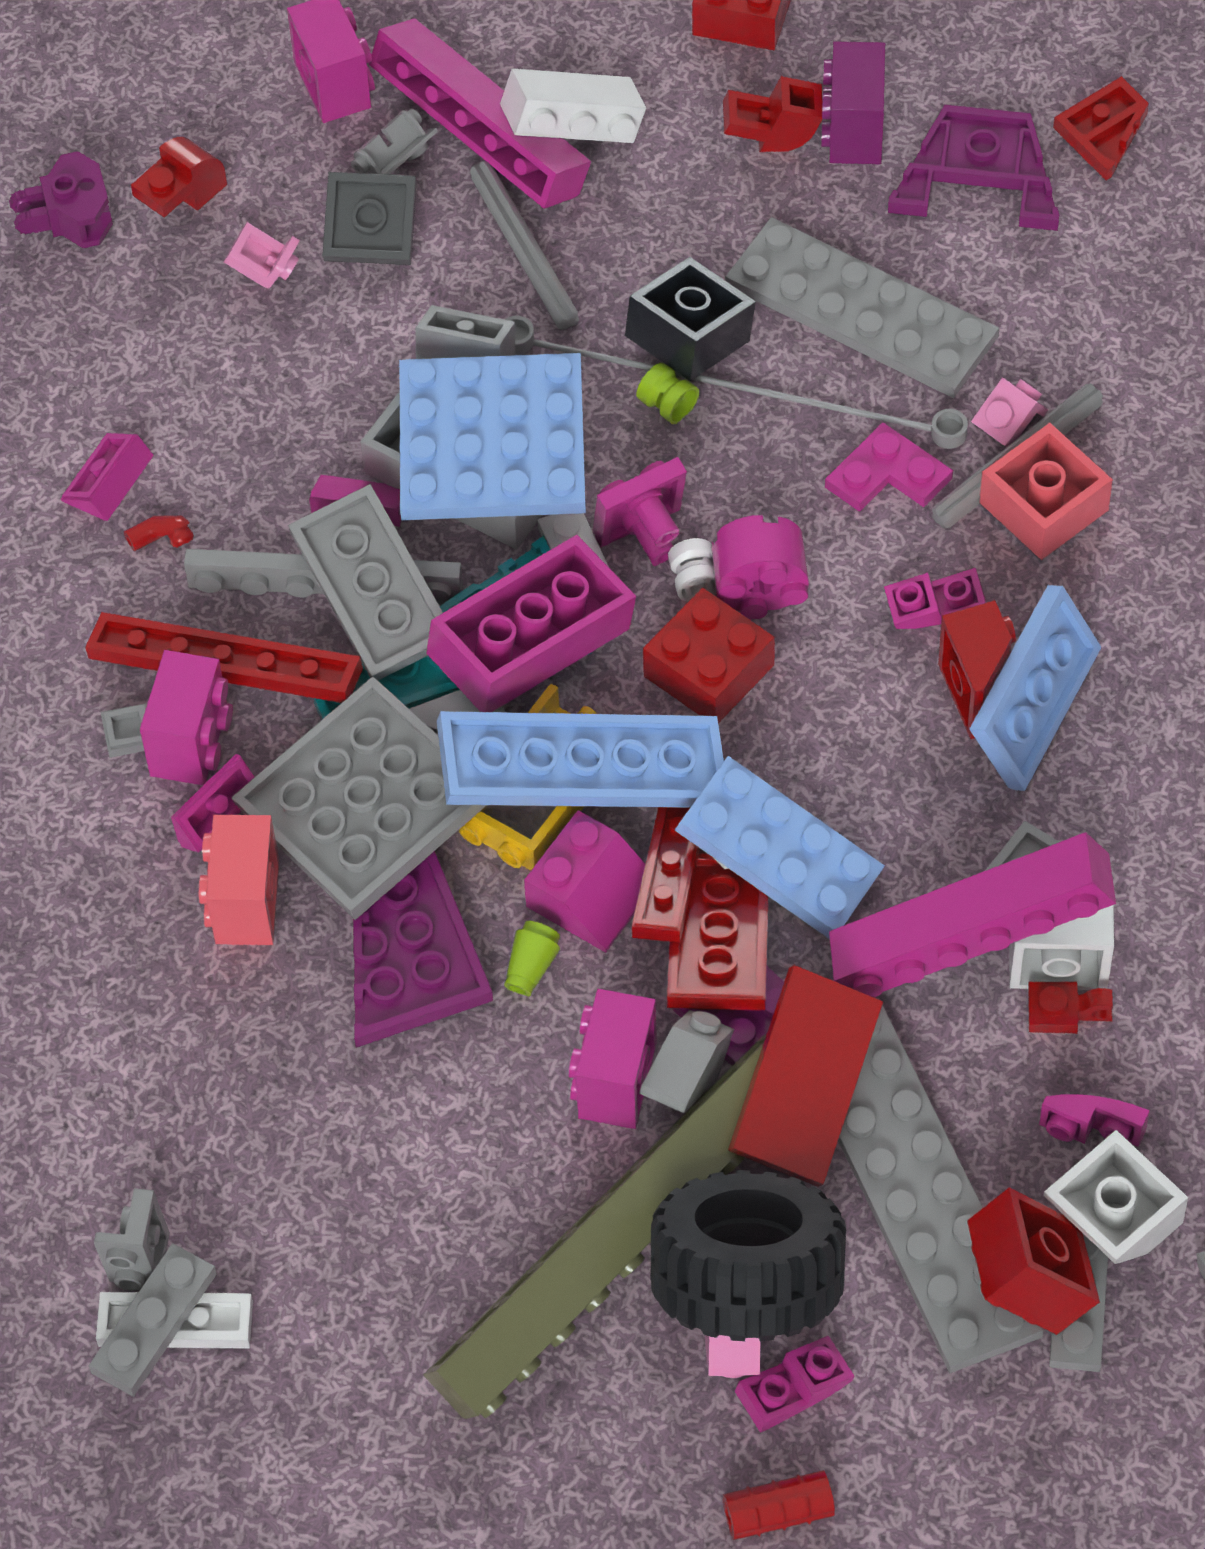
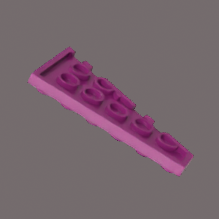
M435 851L356 920L353 919L354 1040L356 1048L493 1001L492 989Z

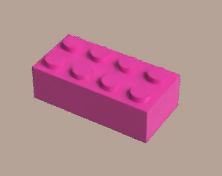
M575 535L432 619L426 653L480 712H493L628 631L631 625L636 595L578 535Z

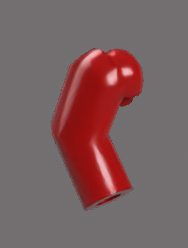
M182 515L153 516L123 532L126 541L134 552L168 535L171 545L176 548L190 542L194 537L193 532L188 527L190 522Z

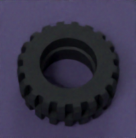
M737 1170L736 1174L724 1175L723 1172L709 1174L708 1178L704 1180L695 1178L686 1182L682 1190L675 1188L670 1192L653 1214V1221L651 1223L650 1269L652 1293L662 1309L671 1318L676 1317L682 1326L690 1330L694 1328L701 1329L702 1333L706 1336L717 1338L719 1335L729 1336L731 1341L745 1342V1338H759V1341L774 1340L777 1335L785 1334L787 1337L800 1334L805 1326L811 1329L828 1316L838 1305L840 1297L843 1295L846 1248L845 1220L830 1198L828 1199L823 1191L815 1186L808 1188L802 1180L794 1177L784 1179L780 1178L778 1173L764 1171V1174H750V1170Z

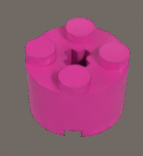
M752 515L736 519L720 528L717 532V541L715 544L712 542L711 545L716 593L720 600L752 620L765 617L768 610H778L789 605H798L808 599L809 579L803 534L797 524L782 517H778V523L764 522L763 515Z

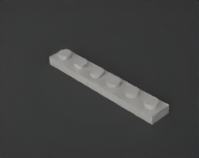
M186 549L184 567L188 588H197L206 593H215L221 589L242 590L250 595H262L266 592H286L300 598L308 597L312 594H324L302 554ZM414 560L438 605L444 604L463 591L461 562Z

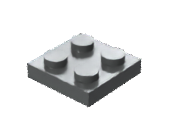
M328 172L323 260L331 262L411 265L417 187L416 176Z

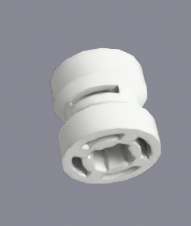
M693 538L681 541L668 552L671 570L677 574L675 578L677 595L686 602L702 587L713 595L717 594L711 550L712 544L705 539Z

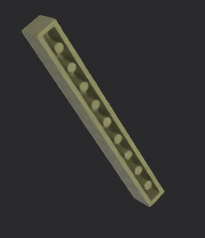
M767 1034L763 1035L423 1374L460 1416L468 1419L481 1414L484 1418H487L496 1411L507 1398L502 1391L514 1379L519 1383L527 1379L542 1363L537 1356L549 1344L555 1348L564 1342L576 1329L572 1321L584 1309L590 1313L606 1300L611 1293L606 1286L618 1274L625 1278L644 1261L645 1257L640 1252L651 1242L653 1214L670 1192L675 1188L682 1190L686 1182L695 1178L704 1180L708 1178L709 1174L719 1172L727 1175L744 1160L745 1157L728 1151Z

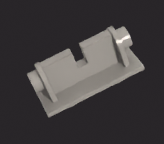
M402 110L381 129L390 143L386 145L379 134L374 135L354 153V160L351 161V166L357 173L399 175L400 171L397 168L406 160L411 161L423 154L429 147L427 141L438 130L437 128L423 130L420 126L422 118L416 110Z

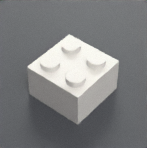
M1113 905L1098 910L1093 916L1077 918L1056 926L1048 933L1032 935L1009 945L1010 988L1028 989V982H1077L1078 990L1108 988L1114 950Z

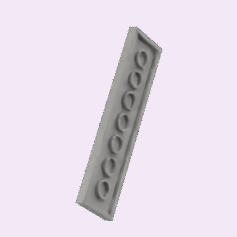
M882 1005L838 1142L950 1374L1043 1337V1329L1038 1325L1028 1323L1023 1318L1001 1307L993 1306L985 1300L981 1292V1280L976 1258L971 1249L972 1241L967 1220L983 1207Z

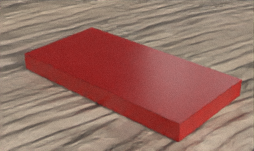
M699 854L681 941L680 943L670 942L667 1008L765 1010L768 896L729 868L724 869L709 854Z
M793 965L789 967L728 1151L814 1186L824 1185L883 1001L799 966Z

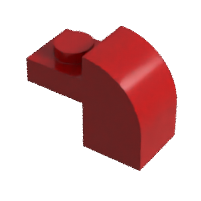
M781 76L770 97L728 90L723 99L724 134L759 141V152L792 151L803 146L814 136L823 120L822 84Z
M175 137L159 147L161 159L133 182L131 189L132 195L165 218L183 201L198 211L227 185L224 165L220 160L188 138Z

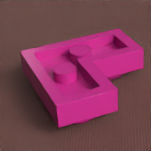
M882 422L825 478V488L859 512L888 483L922 507H925L952 480L953 470Z

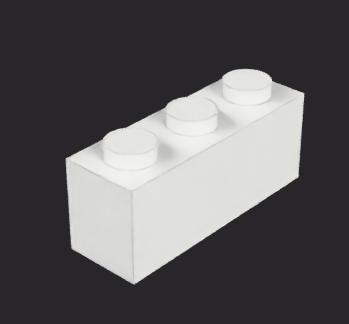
M513 68L511 69L500 102L514 135L634 143L646 110V106L631 77Z

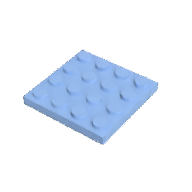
M581 353L399 360L401 520L586 513Z

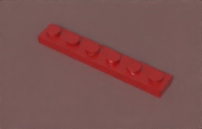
M101 612L85 646L89 659L158 671L164 650L216 658L220 661L222 677L228 679L230 684L342 703L352 695L363 670L360 656Z

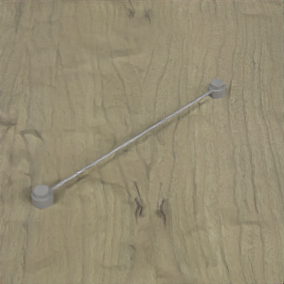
M511 316L504 319L515 322V355L524 354L533 346H538L565 353H581V356L644 370H650L654 366L652 364L534 339L533 324L527 318ZM676 372V377L685 378ZM703 375L693 379L704 383L931 431V438L934 443L946 449L961 446L967 438V418L963 413L955 409H944L937 412L930 425Z

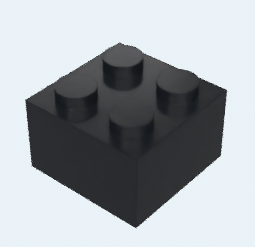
M688 257L630 295L625 336L687 380L692 381L750 341L756 301L693 258Z

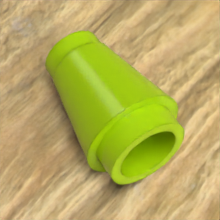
M525 921L522 929H518L515 932L504 986L510 991L527 997L531 996L533 989L537 986L560 951V946L558 945L560 934L542 923Z

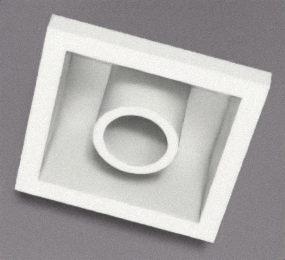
M1117 1130L1044 1191V1197L1115 1264L1146 1255L1183 1223L1188 1197Z

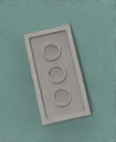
M371 484L288 525L290 534L356 653L360 656L361 662L370 678L374 677L380 680L428 656L426 652L431 620L443 612Z

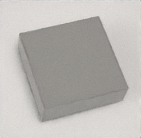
M147 703L101 712L109 758L144 751L140 726Z

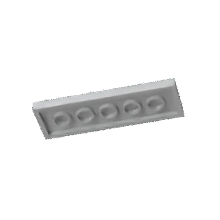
M773 217L768 220L725 276L726 282L751 299L952 398H955L999 337V327Z

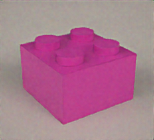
M310 0L288 7L287 13L294 63L322 122L326 123L371 108L370 91L375 90V84L367 64L372 62V56L366 39L364 37L358 39L355 34L357 32V25L350 7L343 8L339 0Z
M164 650L140 726L141 738L151 777L204 785L209 770H217L221 757V744L217 742L221 730H229L233 716V705L227 703L226 699L228 679L222 677L219 659Z
M597 988L593 1006L585 1005L580 1022V1034L584 1035L582 1048H574L570 1060L569 1078H573L570 1100L577 1101L579 1119L636 1129L644 1095L639 1093L652 1066L657 1045L656 999Z

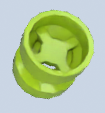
M658 363L642 378L637 388L636 397L648 407H657L660 415L669 423L677 424L693 410L699 397V389L688 380L676 378V372L665 363Z

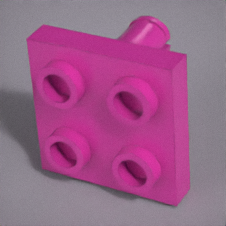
M678 457L666 463L656 461L645 467L640 475L626 482L616 480L606 485L600 491L596 500L592 532L601 548L630 534L636 536L653 566L669 560L668 552L673 547L671 541L679 535V529L670 515L681 508L687 474L685 467Z

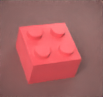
M1048 423L982 471L979 503L1039 559L1043 560L1109 511L1113 479L1057 428Z
M213 815L212 833H204L202 853L203 861L208 862L207 875H200L199 902L204 904V925L206 928H212L215 944L273 945L279 856L271 815Z

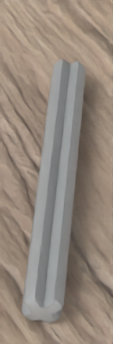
M487 161L473 165L470 169L473 183L556 326L561 330L575 326L579 322L578 311L495 169Z
M1090 383L1082 386L934 505L932 508L933 520L944 529L952 527L980 504L982 471L1048 423H1051L1063 435H1066L1102 405L1103 395L1101 391Z

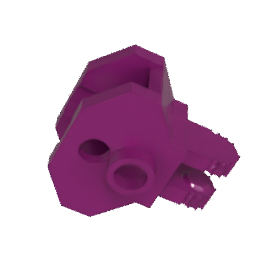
M79 151L60 155L49 174L39 177L41 185L25 188L22 191H15L14 194H11L9 200L10 208L15 213H20L16 215L14 221L15 229L20 234L24 233L26 235L32 232L38 233L52 230L53 237L63 236L82 248L100 245L113 225L100 165Z

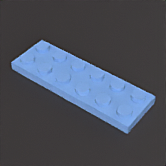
M440 711L437 719L446 805L691 807L724 762L717 716Z

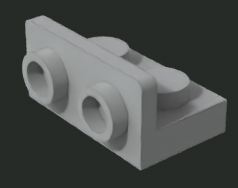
M134 1188L131 1206H124L121 1213L120 1234L103 1232L95 1234L94 1245L109 1282H114L117 1287L124 1290H141L166 1253L170 1232L154 1190Z

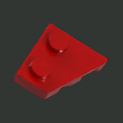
M1121 76L1055 116L1053 128L1107 181L1114 174L1148 114L1149 103Z

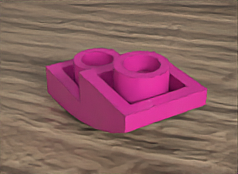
M976 568L932 582L929 574L925 573L884 586L896 629H917L940 625L942 615L987 603Z
M1081 1094L1046 1096L1042 1103L1039 1125L1046 1127L1047 1132L1058 1140L1070 1142L1074 1139L1084 1144L1092 1128L1099 1130L1105 1139L1117 1130L1132 1145L1139 1147L1146 1132L1150 1110L1127 1102L1100 1096Z
M828 1335L786 1353L781 1364L760 1372V1375H753L739 1381L735 1393L761 1433L833 1395L852 1382L855 1376Z

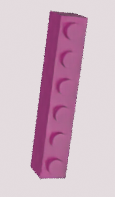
M414 18L379 29L371 54L372 62L368 65L537 204L545 209L573 199L580 194L591 161L563 138L514 135L500 105L504 90L417 19Z
M1084 832L829 931L834 981L875 998L886 990L905 983L918 982L926 975L947 967L960 966L968 959L984 953L1003 950L1011 943L1029 936L1045 934L1061 924L1077 918L1093 916L1098 910L1116 904L1109 853L1090 835Z

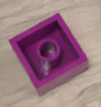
M833 41V59H824L823 85L832 87H823L822 119L831 121H822L821 147H830L829 163L881 164L886 43Z

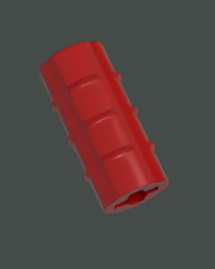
M824 1470L801 1476L797 1474L796 1477L780 1481L772 1480L771 1483L754 1487L747 1486L745 1489L723 1494L725 1517L733 1540L754 1535L760 1537L762 1533L779 1529L785 1531L787 1527L804 1523L811 1524L812 1521L835 1516L833 1495Z

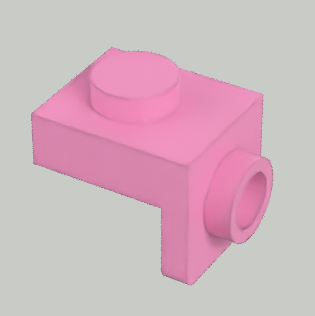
M247 222L236 238L224 263L259 285L270 289L278 277L286 280L299 260L297 256L293 255V252L300 240L292 236L283 245Z
M1002 377L971 422L1002 445L1008 447L1020 437L1036 413L1044 417L1048 409L1037 402L1042 394L1025 381L1020 379L1015 386Z

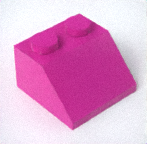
M577 810L524 879L526 907L606 953L634 916L645 863L618 832Z

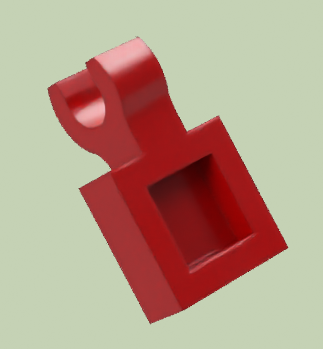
M1028 982L1029 1032L1078 1034V1021H1112V989L1096 988L1084 994H1078L1077 982Z

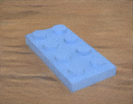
M1048 585L969 729L1007 787L1013 790H1026L1101 649V645L1064 586Z
M729 756L724 760L675 829L680 835L828 939H830L829 931L845 925L885 866Z

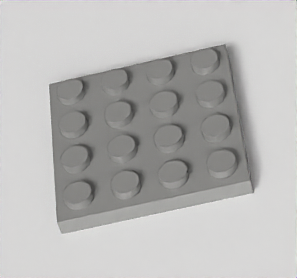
M371 677L231 797L234 804L238 806L244 815H271L276 845L354 920L487 806L446 805L438 735L374 677Z

